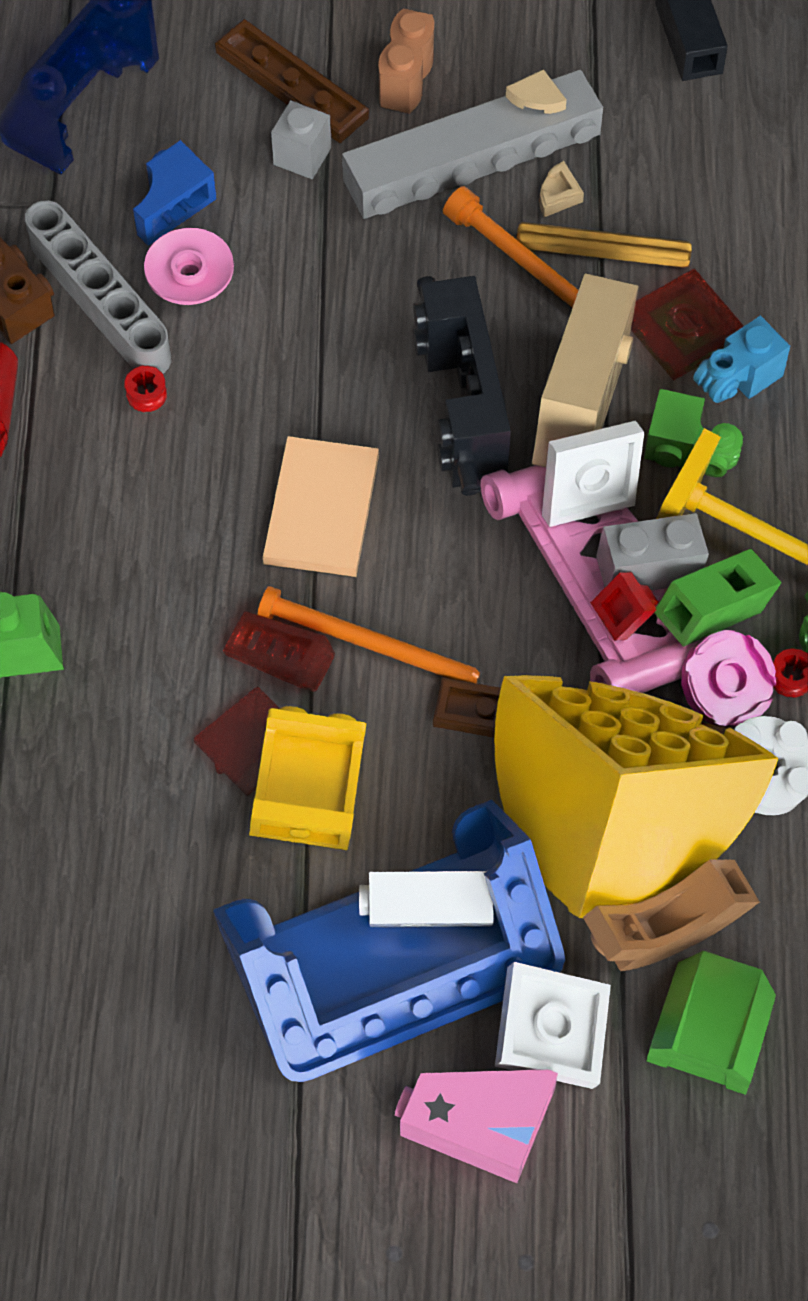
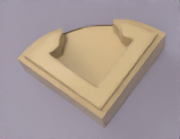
M544 70L506 87V98L521 109H524V106L532 109L544 110L545 114L557 113L566 109L567 99Z
M564 161L550 169L548 176L541 186L539 205L543 217L583 202L584 192Z

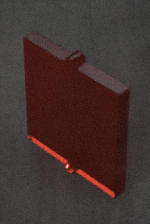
M258 686L193 738L194 743L215 763L216 772L218 774L224 773L246 796L250 795L257 787L268 710L270 708L280 709Z

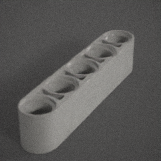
M49 200L32 204L25 213V223L30 246L34 254L133 369L139 366H152L164 374L171 364L168 332L164 324L59 204Z

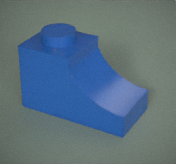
M181 140L170 148L159 151L146 163L150 190L142 202L133 208L137 236L147 246L216 200L214 172Z

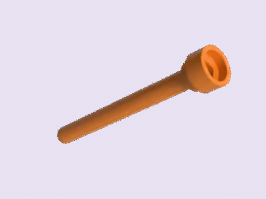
M462 186L452 193L443 208V214L456 225L473 226L573 308L579 291L575 286L482 212L483 206L479 203L480 198L466 186Z

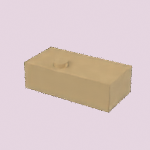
M584 274L541 398L532 459L533 465L546 467L549 441L602 429L622 365L627 364L631 352L633 337L630 336L638 292L637 285Z

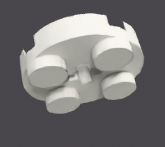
M769 716L750 718L735 727V731L753 740L778 757V768L775 770V776L772 775L768 788L755 813L780 815L791 811L808 796V735L806 729L796 721L785 722L782 719Z

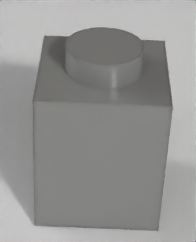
M290 100L271 132L273 164L313 179L331 149L330 115Z

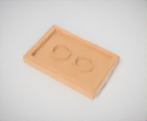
M288 436L263 553V563L265 565L357 577L379 459V449Z

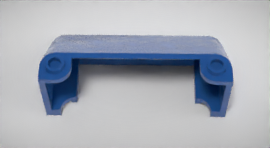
M493 800L467 809L456 819L452 833L457 853L409 871H487L484 873L493 902L492 926L370 927V915H360L359 892L274 926L264 906L256 900H236L213 910L224 942L273 1059L283 1076L297 1082L312 1080L503 1001L507 967L513 962L560 973L565 962L564 949L531 839Z

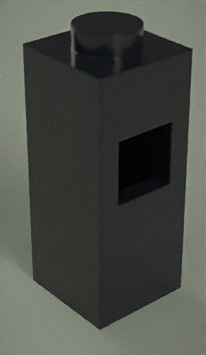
M655 0V5L682 81L723 74L728 45L712 1Z

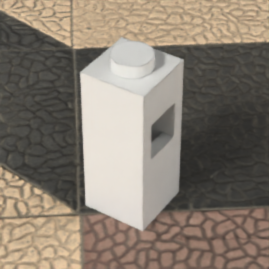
M487 871L369 872V885H359L360 915H370V927L492 926L493 902L484 873Z

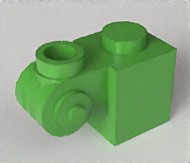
M660 389L648 433L644 459L655 461L665 467H683L704 429L701 425L705 398ZM729 423L718 424L711 431L721 436L705 472L707 476L722 477L739 460L743 436L736 426Z

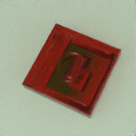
M693 268L636 301L631 331L672 380L675 381L699 367L701 362L709 359L716 350L724 349L725 339L744 327V325Z

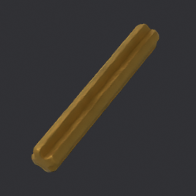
M527 222L519 224L516 237L520 243L530 250L682 268L689 266L692 245L688 241Z

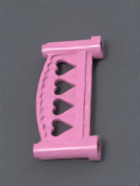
M533 465L512 473L499 470L484 475L480 485L481 494L489 514L495 520L519 514L605 662L594 665L591 668L590 681L644 693L682 679L684 660L689 649L698 641L683 647L658 617L656 623L666 630L667 635L665 637L659 638L633 633L627 640L614 641L590 603L605 587L597 558L581 556V553L595 534L602 533L604 526L639 522L628 508L596 515L599 519V522L596 524L572 521L549 527L542 517L546 467ZM668 588L651 590L657 598L658 604Z

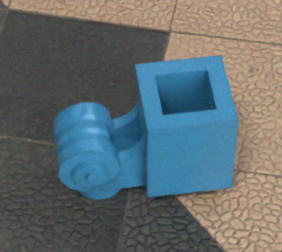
M760 315L727 337L724 349L716 350L709 359L703 360L697 368L693 380L698 386L703 387V391L708 393L715 403H720L735 396L738 391L737 388L750 399L783 377L790 345Z

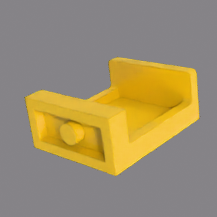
M285 706L280 709L270 708L267 716L249 836L348 850L366 723L356 721L355 718L346 714H331L326 717L308 714L304 709L294 706Z

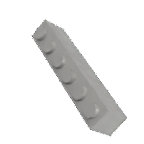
M580 69L552 79L567 99L566 109L563 111L545 114L544 110L532 109L524 106V109H521L512 104L506 96L342 153L343 181L363 219L377 214H387L399 206L416 200L429 199L436 193L458 185H468L480 177L497 171H507L517 164L536 157H546L556 150L576 143L588 142L601 133L603 106Z

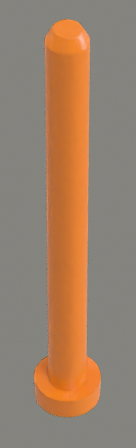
M268 586L262 596L257 614L259 618L271 621L275 615L449 679L477 683L479 680L480 672L475 667L281 598L280 589Z

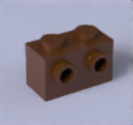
M0 237V333L10 344H13L55 316L51 301L54 291L48 280L41 273L35 275L28 268V263L20 249L14 244L8 246Z

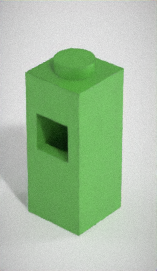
M748 549L672 581L654 613L684 647L700 640L702 637L714 634L762 613L780 586L781 581L752 549Z

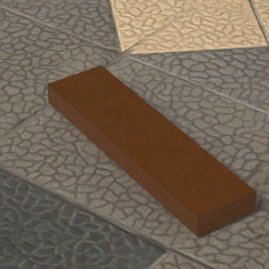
M243 19L215 43L216 53L286 105L291 100L329 114L331 138L340 144L369 119V108L246 19Z

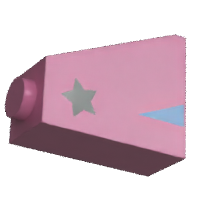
M548 1069L420 1073L414 1089L408 1086L404 1088L395 1110V1116L401 1118L400 1136L518 1183L555 1091L558 1073Z

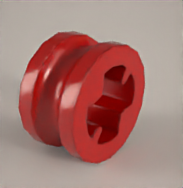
M139 366L127 374L124 384L126 398L129 405L135 410L152 412L159 409L166 401V382L160 370L152 366ZM143 384L144 388H146V384H152L154 391L149 393L146 389L145 394H140L137 387Z
M791 648L777 654L773 661L776 670V685L773 688L777 693L785 697L795 698L807 693L808 653L801 649ZM793 666V671L797 667L802 670L800 680H793V675H790L789 679L783 675L785 667Z

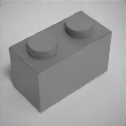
M697 513L604 526L596 558L604 587L620 572H632L639 584L647 585L651 590L668 588L672 581L705 568L709 553Z

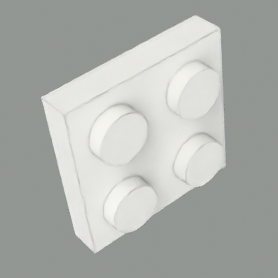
M636 421L549 441L542 517L549 527L635 506L644 431Z
M513 962L507 967L495 1067L512 1071L548 1069L558 1073L557 1081L590 1089L598 1086L601 1077L611 985Z

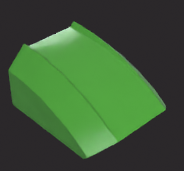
M704 950L678 962L646 1061L664 1068L669 1066L723 1084L727 1089L746 1095L776 997L763 970Z

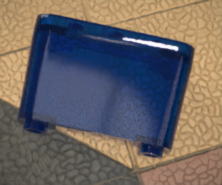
M90 0L25 74L1 112L0 138L2 142L12 150L62 175L74 161L72 149L64 142L69 137L67 125L57 121L100 70L119 78L123 73L122 69L125 67L140 65V70L148 73L159 60L152 0Z

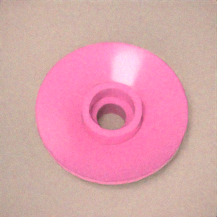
M183 228L163 235L152 244L145 257L144 271L149 286L158 296L172 303L193 305L215 298L228 286L234 271V261L230 248L216 234L199 228ZM187 273H195L194 275L190 276L185 275Z

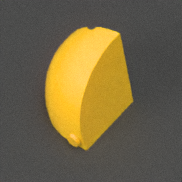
M504 676L497 704L494 737L496 774L504 812L531 839L544 885L567 906L569 912L579 918H583L596 906L631 905L650 899L684 880L708 860H717L751 819L768 788L778 761V757L743 734L728 728L723 735L714 729L702 725V714L654 696L589 681L587 690L562 687L563 681L561 677Z

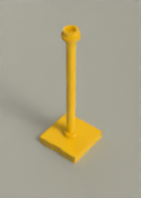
M704 428L667 494L656 519L683 515L686 509L693 513L696 509H699L808 565L807 543L706 492L707 486L700 482L721 436Z

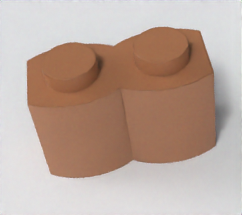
M403 8L395 16L390 29V43L383 49L378 64L380 107L410 114L418 106L423 92V79L430 72L434 61L433 15Z

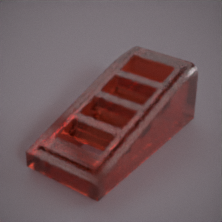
M246 611L242 614L223 649L226 656L312 692L317 691L335 656V652L326 636ZM256 630L262 632L254 648H247ZM273 639H278L270 655L266 654ZM291 646L296 647L289 661L284 660Z

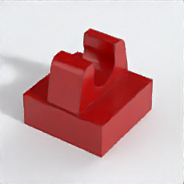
M620 572L590 603L614 641L627 640L656 611L654 606L658 604V600L649 586L639 584L632 572Z

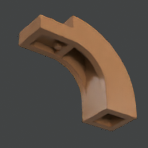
M710 859L684 880L659 895L631 905L596 906L583 918L591 931V941L595 948L606 957L607 961H615L620 971H626L659 962L707 939L760 903L735 860Z

